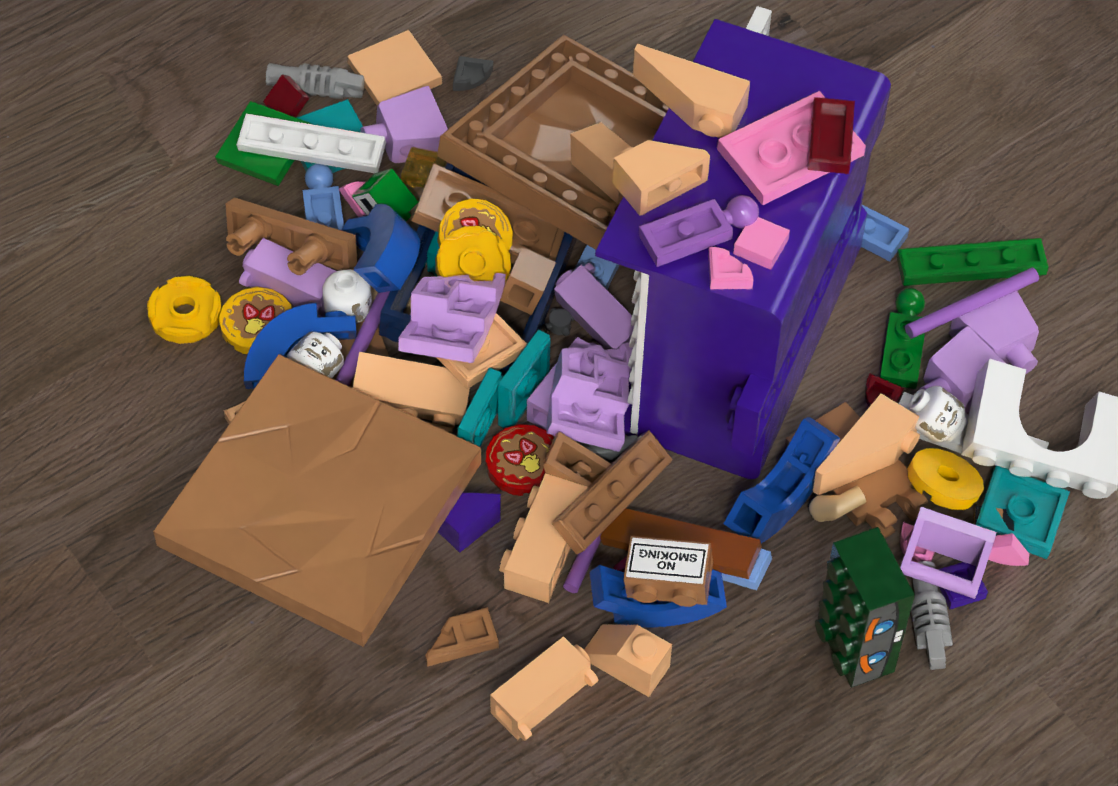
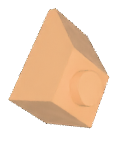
M647 140L635 147L624 149L618 156L614 157L612 183L639 216L708 181L710 155L703 149Z
M602 624L584 650L588 654L592 665L649 697L670 667L672 644L639 625Z

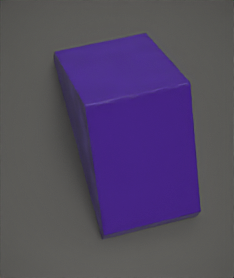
M462 493L439 528L438 533L460 553L501 521V494Z

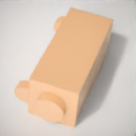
M602 122L570 133L572 165L619 205L623 195L612 183L614 157L618 156L621 151L631 146Z
M563 636L490 694L491 714L517 740L521 738L526 741L532 736L530 730L586 684L592 687L599 681L596 674L591 670V660L588 654L579 645L573 646Z

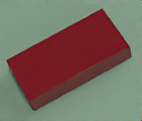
M814 97L808 170L849 174L855 101Z

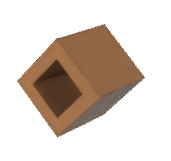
M522 247L510 270L500 301L532 315L546 288L556 262Z

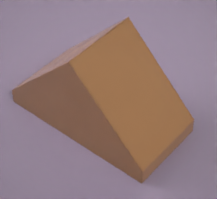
M560 431L555 434L543 462L546 474L587 487L611 465V463Z

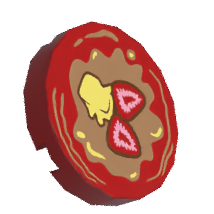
M518 424L504 428L493 436L487 446L485 464L490 480L500 490L516 496L530 493L533 486L540 487L546 473L543 462L554 437L551 434H547L546 430L535 425Z

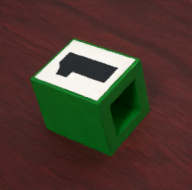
M393 169L374 173L352 195V198L367 216L375 204H386L405 221L411 217L409 211L418 203L417 199Z

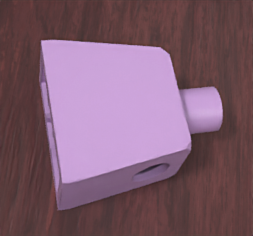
M429 86L380 102L377 105L376 124L361 127V133L385 136V150L390 161L394 163L443 160L437 156L440 135L447 131L448 128Z
M1018 291L952 320L949 331L952 338L962 329L969 326L1006 364L1011 363L1013 366L1026 369L1025 374L1037 365L1038 361L1031 351L1034 349L1038 337V326Z
M967 326L931 357L923 378L926 385L920 389L926 390L932 386H941L964 404L965 413L970 412L978 371L989 359L1005 362Z

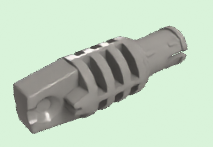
M269 63L266 71V85L274 86L283 74L290 76L310 96H329L333 99H343V97L362 98L365 87L363 75L350 73L346 69L336 67L332 69L329 66H310V64L306 63L299 67H289Z
M920 561V562H917V563H920V564H923V565H926V566L935 568V564H934L933 562H930V561ZM912 578L915 596L911 613L917 649L927 650L930 670L946 668L944 647L953 645L946 599L938 592V586Z

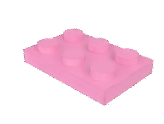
M820 91L718 139L717 150L762 205L830 173L808 170L814 97L825 98ZM854 131L852 136L851 162L864 156L866 147Z

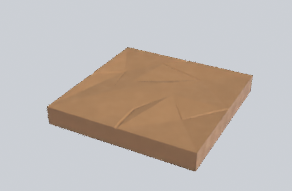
M562 35L440 135L437 156L517 204L525 206L529 211L596 250L619 205L572 165L570 133L602 122L629 146L635 147L647 140H653L669 107L636 79L633 73L568 36Z
M279 354L153 531L158 547L364 647L481 465V447Z

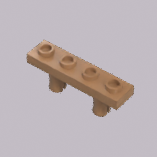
M235 197L226 203L228 236L226 238L228 243L226 245L228 250L236 256L243 255L246 250L255 244L258 245L265 238L293 251L287 257V260L290 261L287 265L289 270L296 275L305 274L316 263L339 271L353 270L357 264L356 235Z

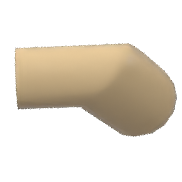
M858 486L840 495H818L810 502L809 512L812 518L818 522L834 521L865 504L866 498Z

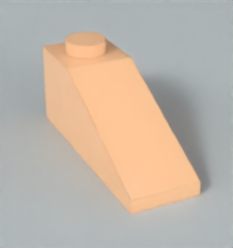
M640 44L636 45L634 49L633 76L686 124L707 136L718 138L736 131L748 106L750 81Z
M880 394L815 472L813 492L817 495H822L894 464L903 452L909 454L920 438V434L915 429L919 416L885 395Z

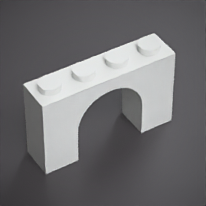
M989 359L977 373L961 455L972 458L979 465H997L1007 468L1010 473L1016 476H1034L1044 479L1047 484L1053 487H1071L1081 490L1085 496L1090 498H1108L1118 489V397L1098 392L1085 405L1077 447L1065 452L1051 451L1036 444L1027 435L1020 421L1019 404L1026 369Z

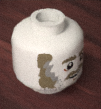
M351 269L334 272L326 278L322 287L325 312L342 311L347 316H355L356 323L363 321L372 307L371 285Z
M308 332L287 355L288 359L329 378H332L344 365V358L340 351L342 345L330 333L323 335L318 332Z
M932 386L926 390L920 389L909 401L910 411L919 416L915 429L934 443L944 442L945 440L952 441L962 432L966 425L964 404L941 386Z

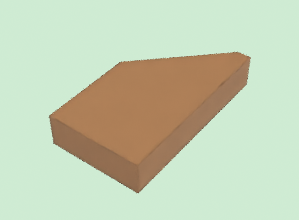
M488 607L449 617L433 647L425 655L427 667L499 648V641Z

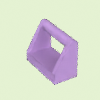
M921 507L900 568L906 576L975 599L997 532ZM916 546L976 566L972 581L911 561Z

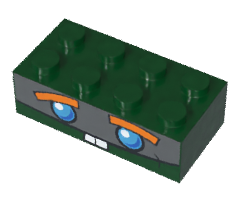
M879 527L833 542L830 560L827 561L826 580L823 581V595L819 601L818 619L815 620V627L819 638L823 643L828 642L833 652L832 660L837 673L840 676L845 675L851 688L895 672L915 596Z

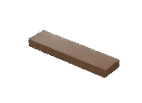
M650 430L642 433L552 525L576 555L583 552L673 459Z

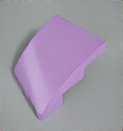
M496 273L492 281H473L469 278V275L423 277L411 293V321L399 336L398 351L473 363L488 335L505 286L506 274Z
M628 342L622 343L617 349L604 350L601 345H595L585 349L574 347L561 350L550 394L547 434L555 435L560 431L574 441L620 452L625 442L624 414L629 406V376L632 370L629 368L628 362L633 348L629 347Z

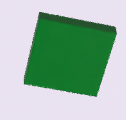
M250 101L215 158L218 164L279 186L294 160L239 151L237 142L245 115L252 114L306 124L311 123Z

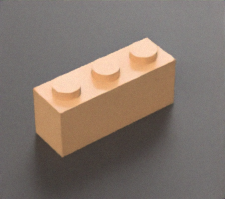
M359 352L353 389L416 418L431 420L433 424L451 426L453 428L455 425H460L466 413L470 388L466 389L446 367Z
M546 473L540 487L533 486L527 503V508H530L526 518H519L514 531L513 539L516 540L513 550L506 549L501 560L499 571L504 573V589L549 603L571 551V547L554 528L552 523L588 488L587 486Z

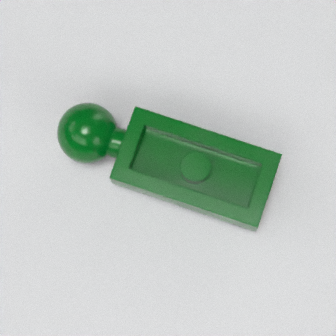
M908 288L902 290L896 297L895 305L899 313L890 312L880 378L900 387L916 389L925 333L911 339L906 333L905 325L922 318L918 317V315L924 310L925 299L920 291Z

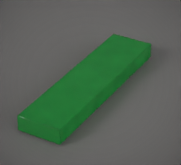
M1041 238L898 249L897 261L903 286L1010 278L1032 267L1036 269L1038 275H1047L1049 268Z

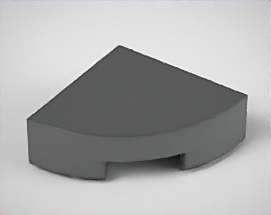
M459 56L453 79V91L470 90L483 84L492 74L493 61Z

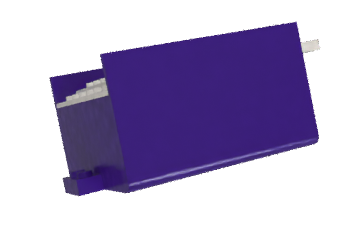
M759 6L756 7L746 29L714 19L693 60L694 63L750 81L748 106L736 131L820 91L828 99L855 101L853 131L866 145L864 156L851 162L849 174L830 172L762 205L717 150L718 139L720 138L707 136L703 132L692 129L669 108L652 141L706 150L710 155L708 181L641 216L623 196L595 251L596 257L635 270L633 279L637 281L632 297V303L635 304L631 318V326H634L629 347L633 349L628 362V366L632 370L629 376V406L624 414L625 435H637L639 437L642 433L650 430L664 449L747 479H756L761 473L861 248L867 212L862 207V200L870 156L884 125L891 89L890 80L880 72L770 37L769 29L772 11ZM740 195L749 196L757 203L759 218L790 230L789 240L771 270L733 254L734 244L743 231L741 228L731 225L733 228L732 239L712 246L730 251L731 256L743 264H747L753 276L752 289H710L709 248L656 267L639 237V226L712 199L716 200L721 210H725L729 201Z

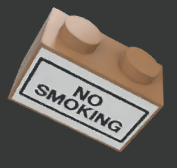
M631 536L624 573L627 598H634L643 603H652L656 600L669 601L684 607H691L696 604L707 605L713 568L711 543Z

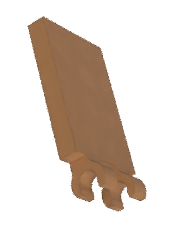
M844 402L815 421L840 437V442L860 417ZM792 434V435H790L789 437L786 438V441H785V447H786V448H787V446L789 445V443H790L791 439L793 438L794 434ZM899 459L890 466L826 492L828 495H840L858 486L866 498V503L846 515L856 526L866 521L872 529L879 527L884 538L895 533V529L891 525L897 522L896 516L887 509L888 506L896 502L906 516L914 521L917 519L921 506L928 501L923 493L921 495L915 490L908 479L906 466Z

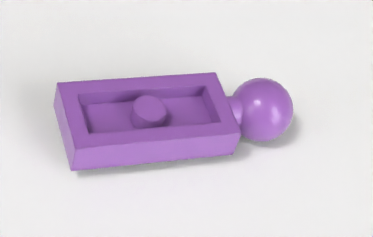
M745 195L736 196L731 199L725 210H721L716 200L712 199L639 226V237L656 267L731 240L733 237L731 225L743 229L745 226L753 224L758 218L759 208L751 197Z

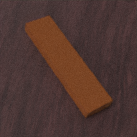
M626 508L600 536L602 545L627 551L631 536L711 543L712 569L749 579L762 548L760 539Z

